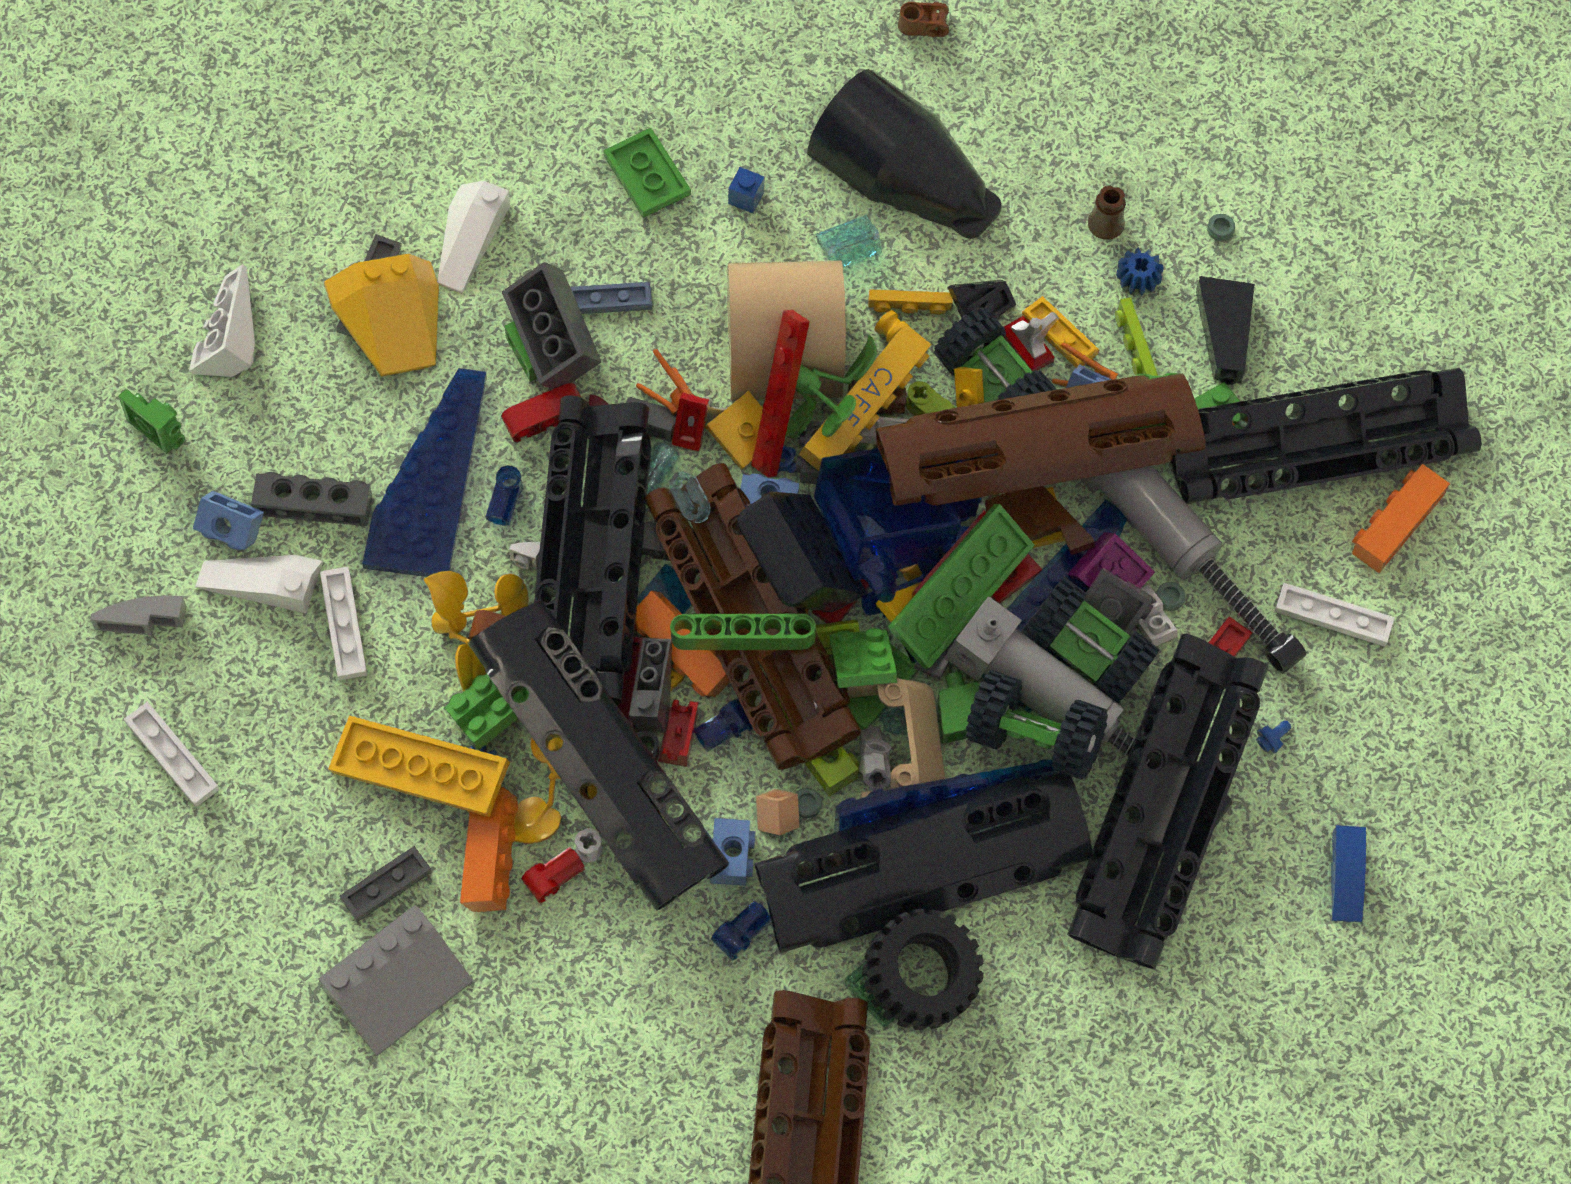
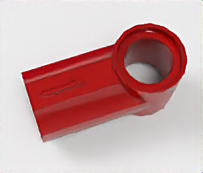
M569 847L544 865L539 863L531 867L523 874L521 880L539 903H543L546 901L545 898L551 893L554 896L560 890L561 885L585 870V866L575 850Z

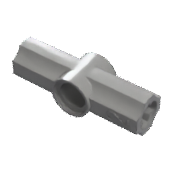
M870 725L867 729L861 730L862 732L859 736L861 761L858 769L863 774L864 783L869 786V790L880 792L884 787H889L891 781L889 766L891 746L886 742V735L882 733L880 727Z

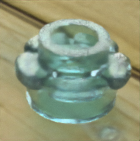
M890 707L887 709V712L882 714L881 720L887 732L901 734L907 729L905 710L899 707Z

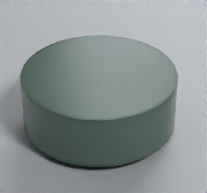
M1216 214L1209 219L1207 232L1211 238L1217 241H1226L1233 236L1235 222L1230 216Z
M1175 582L1163 583L1159 586L1156 593L1163 603V609L1166 611L1178 610L1185 600L1184 589Z
M802 788L796 792L798 794L799 816L802 818L816 816L822 806L820 794L811 788Z

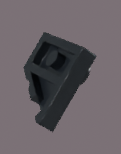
M1001 279L955 284L947 287L961 317L965 314L969 315L974 309L977 311L981 307H986L997 318L1016 305L1007 282Z

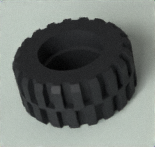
M924 909L913 910L910 914L907 912L902 913L871 940V946L866 950L864 958L867 960V963L863 965V976L868 978V981L864 984L866 992L873 993L875 998L871 1002L875 1008L881 1005L885 1010L882 1014L888 1020H891L893 1017L898 1019V1026L906 1028L909 1025H913L914 1030H924L927 1027L931 1029L941 1027L963 1013L980 991L978 985L983 982L984 973L979 971V967L984 963L982 955H976L975 952L979 945L976 939L970 940L966 935L970 930L965 925L958 927L954 924L956 918L949 914L943 918L940 917L941 911L933 909L928 913H925ZM909 944H923L934 949L942 957L947 968L948 980L946 987L941 993L935 996L921 995L911 990L904 983L898 969V956L904 947Z

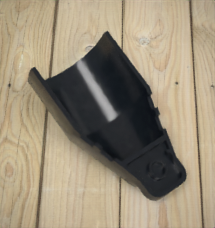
M866 69L856 74L839 90L822 113L810 137L807 155L869 200L891 205L900 211L905 210L917 214L920 218L952 228L965 238L973 239L979 237L1001 212L1002 203L1000 198L986 188L984 181L939 117L874 70Z

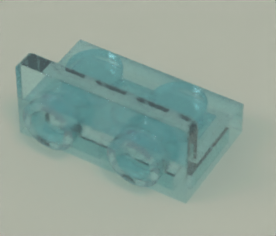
M866 215L816 234L817 243L828 256V260H841L843 268L882 253L879 232Z

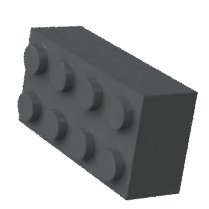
M543 262L502 291L540 385L555 389L564 384L572 383L602 362L562 269Z

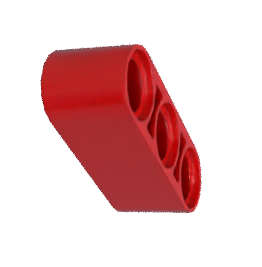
M573 383L564 384L507 408L502 413L501 418L512 440L520 442V438L525 436L529 438L546 431V428L551 425L553 427L559 425L561 398L572 395L581 397L576 385Z

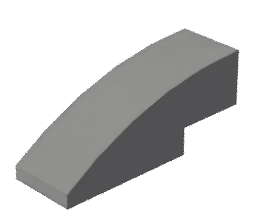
M161 595L141 597L105 607L92 613L90 620L94 630L152 635L154 625L183 628L187 606L183 596Z

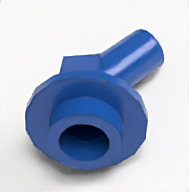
M1282 721L1274 729H1271L1268 725L1258 729L1257 734L1259 737L1256 739L1257 743L1265 752L1268 753L1271 750L1273 753H1277L1283 745L1280 738L1290 731L1291 724L1288 721Z

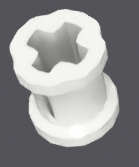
M591 828L579 831L575 837L576 853L580 859L589 863L599 859L602 854V839L598 831ZM589 842L594 843V846L590 845L588 849L584 848V845H588Z

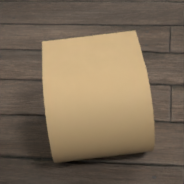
M841 260L728 263L727 311L731 400H738L747 391L756 400L765 399L783 310L792 309L810 321L801 364L809 370L815 367L821 372L844 378L846 319L844 275ZM819 377V380L822 382L819 391L827 398L843 397L844 383ZM795 389L794 399H803V396ZM808 394L809 397L819 398L815 394L813 396Z

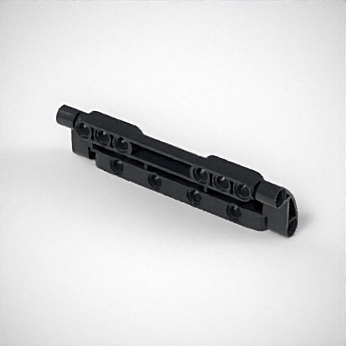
M1460 368L1435 372L1419 370L1198 409L1205 436V450L1179 455L1176 452L1171 461V466L1182 499L1186 504L1222 497L1225 499H1235L1445 461L1454 455L1480 451L1482 441L1479 430L1475 426L1470 425L1468 421L1466 383L1463 371ZM1398 385V392L1392 397V390ZM1343 395H1345V403L1342 406H1339L1340 398ZM1293 404L1292 413L1286 416L1287 407ZM1240 413L1239 422L1233 425V417ZM1435 429V431H1429V432L1418 433V434H1413V435H1407V436H1401V437L1390 438V439H1385V440H1379V441L1368 442L1369 440H1375V439H1381V438H1386V437H1392V436H1397V435H1403V434H1409V433H1414V432H1420V431ZM1440 440V447L1434 452V445ZM1414 445L1413 453L1408 456L1409 448ZM1385 450H1388L1387 458L1384 461H1382V453ZM1274 457H1277V458H1278V459H1273V460L1261 461V462H1256V463H1250V464H1245V465H1239V466H1233V467H1228V468H1222V469H1217V470H1211V471H1209V469H1212V468L1224 467V466L1235 465V464L1246 463V462H1252V461L1263 460V459L1274 458ZM1282 468L1281 477L1275 481L1276 472ZM1255 473V481L1248 485L1249 477ZM1228 478L1229 484L1227 488L1221 490L1223 480Z
M573 395L564 396L560 400L559 425L554 428L551 437L534 603L543 601L568 635L571 598L573 597L569 638L616 705L622 703L625 672L630 670L632 663L646 502L644 499L648 490L651 441L647 434L649 407L639 402L591 406L581 397ZM587 438H588V439H589V447H588V457H587V467H586L584 497H583V506L581 507L583 478H584V468H585V458H586V448H587ZM554 638L550 642L549 648L552 650L561 649L564 645V640L562 638ZM577 661L570 662L567 665L566 672L569 674L577 673L581 668V663ZM595 685L586 686L583 690V696L587 698L594 697L598 692V687Z
M543 601L535 602L507 615L469 641L468 645L486 669L485 672L633 882L636 886L640 887L656 911L667 906L703 879H711L728 867L730 863L710 837L703 824L663 771ZM554 638H562L564 645L559 650H552L549 648L550 642ZM572 661L581 663L580 670L575 674L566 672L567 665ZM586 686H597V694L591 698L584 697L583 690ZM520 690L529 692L528 699L523 703L514 701L515 694ZM553 738L563 740L562 747L557 751H550L548 749V743ZM663 780L666 782V788L662 793L655 794L651 791V785L654 781ZM587 786L597 788V794L591 800L582 798V791ZM673 804H680L684 808L682 815L677 818H672L668 815V809ZM690 828H697L701 831L700 838L695 842H689L685 839V833ZM623 834L632 837L631 845L625 849L616 846L617 838Z
M1190 634L1181 635L1172 661L1164 666L1159 675L1078 887L1075 899L1078 907L1067 933L1069 937L1131 963L1156 969L1165 945L1164 940H1167V937L1176 931L1259 711L1260 698L1257 693L1260 692L1268 671V665L1253 658H1236ZM1226 689L1221 704L1219 706L1218 712L1216 714L1215 720L1213 722L1212 728L1210 730L1209 736L1207 738L1206 744L1204 746V749L1198 762V756L1200 754L1207 732L1211 725L1221 695L1223 693V690ZM1168 701H1169V703H1170V710H1169V711L1167 710V702H1168ZM1230 726L1232 727V734L1229 731ZM1220 752H1221V754H1222V761H1221V762H1220V760H1219ZM1147 755L1149 756L1150 760L1149 765H1147L1146 763ZM1126 810L1129 812L1128 820L1125 817ZM1162 852H1164V855H1163V857H1162V860H1161V863H1160V865H1159L1158 871H1157V873H1156L1155 879H1154V881H1153L1152 887H1151V889H1150L1149 895H1148V897H1147V900H1146V902H1145V905H1144V908H1143V910H1142L1141 916H1140V918H1139L1138 924H1137V926H1135L1136 920H1137L1138 915H1139V913H1140L1141 907H1142V905H1143V902H1144V899H1145V897H1146L1147 891H1148V889H1149L1150 883H1151V881H1152L1153 875H1154L1155 870H1156V868H1157V865H1158V862H1159V860H1160L1161 854H1162ZM1179 862L1181 863V870H1180V872L1178 871V863H1179ZM1105 865L1108 866L1107 875L1104 873ZM1168 890H1170L1171 893L1170 899H1168L1167 896ZM1158 917L1160 918V926H1159V927L1157 926V919H1158Z
M1058 772L1041 777V780H1034L1029 776L1016 778L791 846L784 857L780 855L755 863V869L766 896L780 953H784L810 944L818 948L827 947L880 931L890 921L905 912L910 914L916 909H924L925 913H928L931 909L942 912L1058 876L1064 867L1089 860L1093 850L1085 815L1072 776ZM1046 811V813H1042L1036 816H1032L1026 819H1022L1016 822H1012L1006 825H1002L996 828H992L986 831L970 835V833L975 831H979L988 827H992L1038 812ZM872 862H876V864H873V865H869V866H866V867H863V868H859V869H856V870H853V871H849V872H846V873H843V874H839V875H836V876H833V877H829V878H826V879H823V880H819V881H816V882H813V883H809V884H806V885H803V886H799V884H802V883H805V882H809V881H812V880H815V879H819V878H822V877H825V876H829V875H832V874H835V873H839V872H842V871H845V870H849V869H852V868H855V867H859V866H862V865H865V864H869V863H872Z

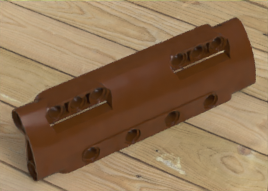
M1183 373L1152 379L1144 375L946 409L911 417L906 423L876 428L875 430L878 450L889 473L890 491L894 506L921 502V496H923L924 502L929 505L947 504L1165 464L1172 461L1176 452L1179 455L1205 450V436L1199 411L1190 385ZM1166 423V425H1161V426H1155V427L1144 428V429H1139V430H1133V431H1128V432H1122V433H1117V434H1111V435H1106V436H1100V437H1095V438H1091V437H1090V436H1095V435H1100V434H1106V433H1111V432H1117V431H1122V430H1128V429H1133V428H1139V427H1144V426H1150V425H1155V424ZM996 453L998 454V455H996V456H991V457H985V458H980V459H974V460H969V461H963V462H958V463H952V464H947V465H941V466H936V467H930V468L922 469V467H924V466H930V465H935V464H941V463L952 462V461L963 460V459L974 458V457L985 456V455L996 454Z
M718 463L709 467L675 491L662 487L646 495L644 500L657 523V535L696 614H807L805 609L784 605L779 600L770 582L766 583V575L737 525V518L740 512L751 505L746 494L737 487L725 463ZM688 521L691 522V524H692V526H693V528H694V530H695V532H696V535H697V537H698V539H699V541H700V543H701V545H702V547H703V549H704V551H705V553H706V555H707V557H708V559H709V561H710V563H711V565H712V567H713V569H714V571H715V573H716V575H717V577H718V579H719L720 582L717 581V579H716V577H715V575H714V573H713V571H712V569H711V567H710V565H709V563H708V561H707V559H706V557H705V555H704V553H703V551H702V549H701V547H700V545H699V543H698V541H697V539H696V537H695V535H694V533H693V531H692V529H691L690 524H689ZM676 525V531L671 535V530ZM688 549V555L683 559V554ZM700 573V579L695 583V577ZM743 628L736 631V633L747 635L750 631ZM774 628L766 631L769 635H776L780 632ZM804 628L795 631L799 635H806L807 633H809V631ZM710 629L706 633L714 636L719 634L720 631L718 629ZM817 633L814 644L804 650H715L754 731L762 737L778 770L795 767L822 757L851 742L861 734L862 731L848 706L850 698L845 688H838L834 666ZM760 666L763 667V669H764V671H765V673H766V675H767V677H768V679H769V681H770V683H771V685H772V687H773V689H774V691H775V693H776V695H777V697H778V699H779V701H780V703H781V705H782V707H783V709H784V711H785V713H786V715H787V717H788V719H789V721H790V723H791V725H792V727H793V730L791 729V727H790V725H789V723H788V721H787V719H786V717H785V715H784V713H783V711H782V709H781V707H780V705H779V703H778V701H777V699H776V697H775V695H774V693H773V691H772V689H771V687H770V685H769V683H768V681H767V679H766V677H765V675H764V673H763V671H762V669H761ZM821 669V676L815 681V674ZM749 670V676L743 682V675ZM761 694V702L756 706L755 700ZM773 719L774 726L768 731V724Z
M779 990L774 992L771 1022L765 1028L762 1042L748 1184H858L870 1054V1040L864 1032L866 1030L868 1002L866 1000L844 998L832 1002L793 991ZM830 1037H832L831 1053H830V1063H829V1074H828V1085H827V1096H826V1106H825V1115L823 1116V1105H824V1095H825V1084H826L827 1062H828V1052H829V1041H830ZM778 1064L781 1066L782 1072L779 1070ZM772 1123L776 1128V1132L773 1130Z

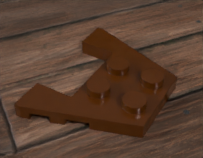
M1044 486L1007 492L985 500L986 512L994 504H1000L1031 541L1060 531L1071 555L1095 547L1093 537ZM1014 571L1007 577V579L1014 577Z

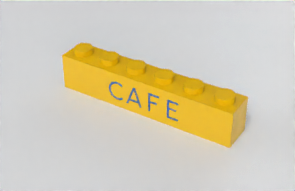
M905 323L875 359L864 376L848 392L847 395H851L856 399L855 409L849 418L828 438L822 434L823 423L803 447L799 455L823 475H826L830 469L836 472L846 460L843 453L847 448L853 451L863 439L859 435L865 427L870 430L880 418L876 414L881 407L886 410L897 397L893 394L898 386L903 389L913 377L909 373L913 367L916 366L920 369L929 358L926 351L932 344Z

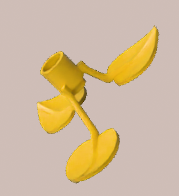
M453 571L437 572L424 579L436 609L432 616V627L438 634L449 633L450 639H458L466 643L461 644L457 648L455 656L457 674L464 692L472 685L473 680L477 676L486 674V669L468 645L471 639L458 634L466 627V618L474 616L477 610L461 612L464 609L463 602L467 598L468 588L464 578L459 573ZM515 574L501 576L496 582L494 591L498 605L479 610L491 612L501 610V614L507 616L528 606V590L524 580Z
M532 737L531 751L534 757L541 763H547L551 773L548 776L550 784L547 804L539 797L525 798L518 804V812L515 814L514 823L515 841L524 844L538 843L550 838L556 833L561 823V814L556 809L551 808L554 803L555 780L561 778ZM560 738L551 739L548 743V749L550 751L559 750L563 745V740ZM588 786L587 788L590 799H593L597 794V788L594 786Z

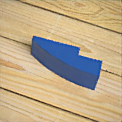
M1336 825L1332 833V921L1362 922L1366 872V827Z

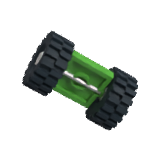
M981 307L977 311L974 309L969 315L965 314L962 316L959 322L955 321L952 324L953 327L944 332V336L940 337L937 341L939 344L934 347L935 356L954 376V369L960 366L982 369L984 403L1057 390L1042 371H1032L1004 339L1006 335L1005 328L986 307Z
M1064 576L1031 617L1021 633L1044 650L1048 647L1095 683L1094 686L1113 699V702L1116 701L1119 704L1146 671L1160 649L1137 631L1130 637L1112 621L1083 601L1087 593Z
M990 670L985 675L984 682L981 681L979 691H976L974 703L970 708L971 713L967 720L969 723L966 726L967 740L998 750L1002 743L1006 741L1007 735L1018 739H1023L1025 736L1034 739V744L1049 749L1054 746V754L1052 756L1053 770L1081 780L1086 778L1088 772L1092 769V764L1096 761V755L1101 748V741L1104 739L1108 711L1105 708L1081 700H1075L1061 724L1020 710L1019 701L1022 695L1020 694L1022 691V681Z

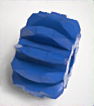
M1139 247L1135 249V253L1127 250L1124 258L1119 259L1116 276L1117 279H1121V288L1130 286V294L1135 289H1139L1141 296L1145 293L1146 289L1153 292L1156 285L1161 283L1164 270L1163 264H1159V255L1151 257L1150 249L1145 253H1141Z

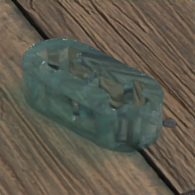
M685 471L675 473L670 480L669 487L683 516L695 523L705 521L709 517L711 507L697 478ZM683 480L688 481L685 484L688 493L680 489L683 486ZM692 501L700 505L697 508V514L692 513L695 510Z

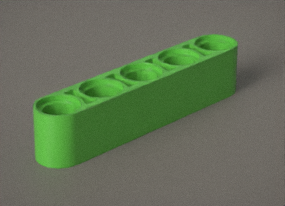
M681 614L674 617L671 621L670 632L673 645L681 650H804L814 644L816 626L813 618L807 614ZM744 628L749 630L750 633L739 635L736 631ZM772 628L780 631L776 635L766 633L768 629ZM804 628L807 629L809 633H807L806 635H799L795 631ZM681 629L691 631L688 635L684 636L677 634ZM710 629H718L720 631L719 634L714 636L706 632Z

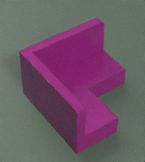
M1104 532L1095 542V547L1090 548L1068 575L1072 579L1079 580L1089 589L1102 568H1105L1123 581L1127 582L1128 580L1141 589L1155 571L1115 533Z

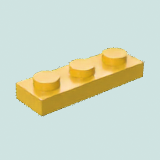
M869 289L868 307L874 308L876 312H889L891 308L902 309L904 313H917L919 309L929 310L931 314L941 315L945 314L946 311H951L953 303L949 292Z

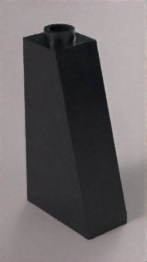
M1199 276L1196 297L1213 379L1220 380L1221 383L1225 382L1227 385L1241 383L1245 373L1255 284Z

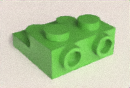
M125 389L118 396L126 420L166 454L172 449H178L184 443L185 436L180 431L181 423L177 421V412L170 404L166 402L162 404L156 398L148 403L140 394L136 393L134 395L128 389Z
M487 673L477 676L468 689L463 693L453 695L450 698L449 704L444 707L479 750L518 719Z

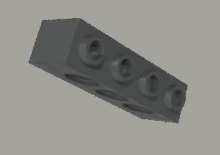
M275 472L256 473L251 506L264 511L263 516L368 526L372 491L370 484L359 480L341 482L329 477L311 479L305 475L290 477L281 476ZM283 492L291 493L285 498L278 497ZM311 495L319 496L316 500H307ZM338 498L347 499L344 503H335Z

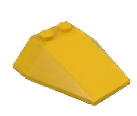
M403 254L358 262L324 281L331 308L381 377L436 365L439 285L430 261L411 254Z

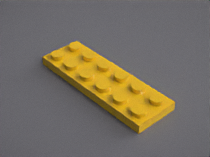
M349 715L328 770L337 775L490 817L510 761L504 757Z

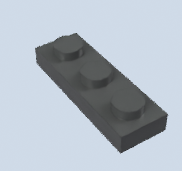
M413 846L341 894L340 900L355 921L359 922L432 873L416 847Z

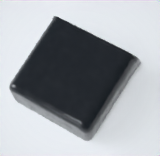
M770 491L740 512L737 518L739 530L779 600L784 605L822 612H835L868 594L810 494Z

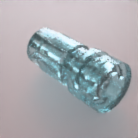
M656 442L651 449L647 494L661 487L666 474L671 473L673 466L676 465L680 458L676 450L661 442Z

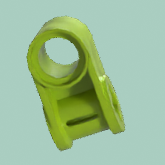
M917 381L908 388L906 408L914 416L955 408L949 400L943 398L926 382Z

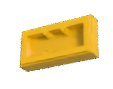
M961 366L955 368L956 406L963 407L984 403L982 369Z

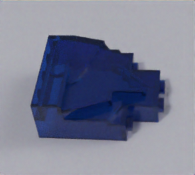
M878 448L822 458L814 492V499L855 581L887 575L918 564L923 553L936 551L939 546L955 543L958 531L961 529L960 519L976 516L978 506L982 501V497L941 505H929L924 502L923 496H921V502L894 506L890 491L889 473ZM962 460L924 466L922 469L962 462Z

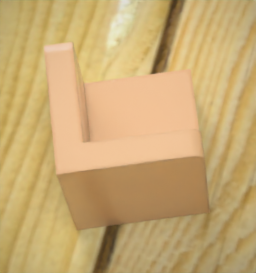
M774 789L756 796L759 831L782 835L799 828L797 793Z

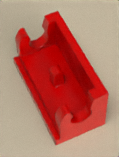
M673 700L672 707L669 710L666 732L663 736L658 762L687 767L698 718V702L690 701L688 706L679 705V700Z

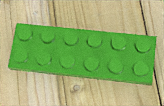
M994 504L889 624L888 629L923 668H930L969 623L987 597H991L1035 544L1000 504Z

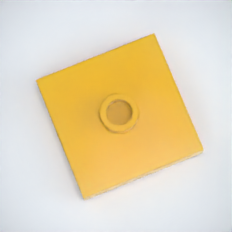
M749 391L705 426L741 470L752 462L763 407Z

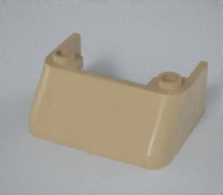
M897 678V683L846 687L845 690L849 698L878 695L880 701L887 707H904L912 762L900 764L892 770L890 789L880 790V792H861L859 807L933 799L940 796L945 789L946 779L935 698L931 687L925 683Z

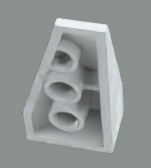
M486 181L462 184L459 187L448 209L437 281L439 285L463 294L510 208L509 190Z
M243 264L227 274L222 281L213 303L218 309L212 314L210 319L206 320L203 327L209 330L204 343L197 342L193 350L189 372L192 374L234 377L243 370H248L254 361L255 338L247 267Z
M299 555L204 561L195 588L307 613L323 561Z

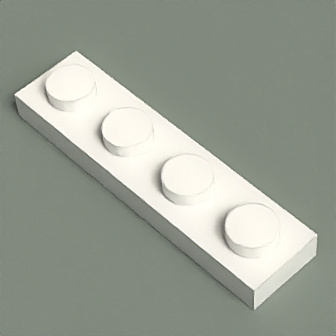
M349 567L320 571L338 680L368 676Z
M1283 583L1274 611L1384 647L1388 642L1395 618L1287 583Z
M148 701L124 718L127 726L195 808L219 791L218 785Z

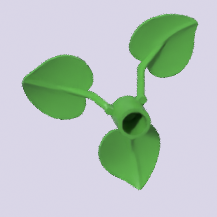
M868 335L865 346L844 378L821 372L815 367L809 370L801 364L796 391L806 401L789 418L786 437L795 438L799 436L813 418V410L816 407L817 400L814 397H809L808 394L811 396L815 394L834 410L823 425L822 434L825 437H831L841 427L842 423L849 418L855 409L856 399L851 395H847L837 406L819 391L822 384L819 377L844 384H850L853 380L858 381L871 367L877 355V348L873 337Z

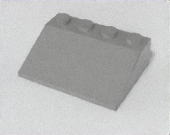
M416 904L318 978L323 991L376 1056L473 982L470 975L435 927Z

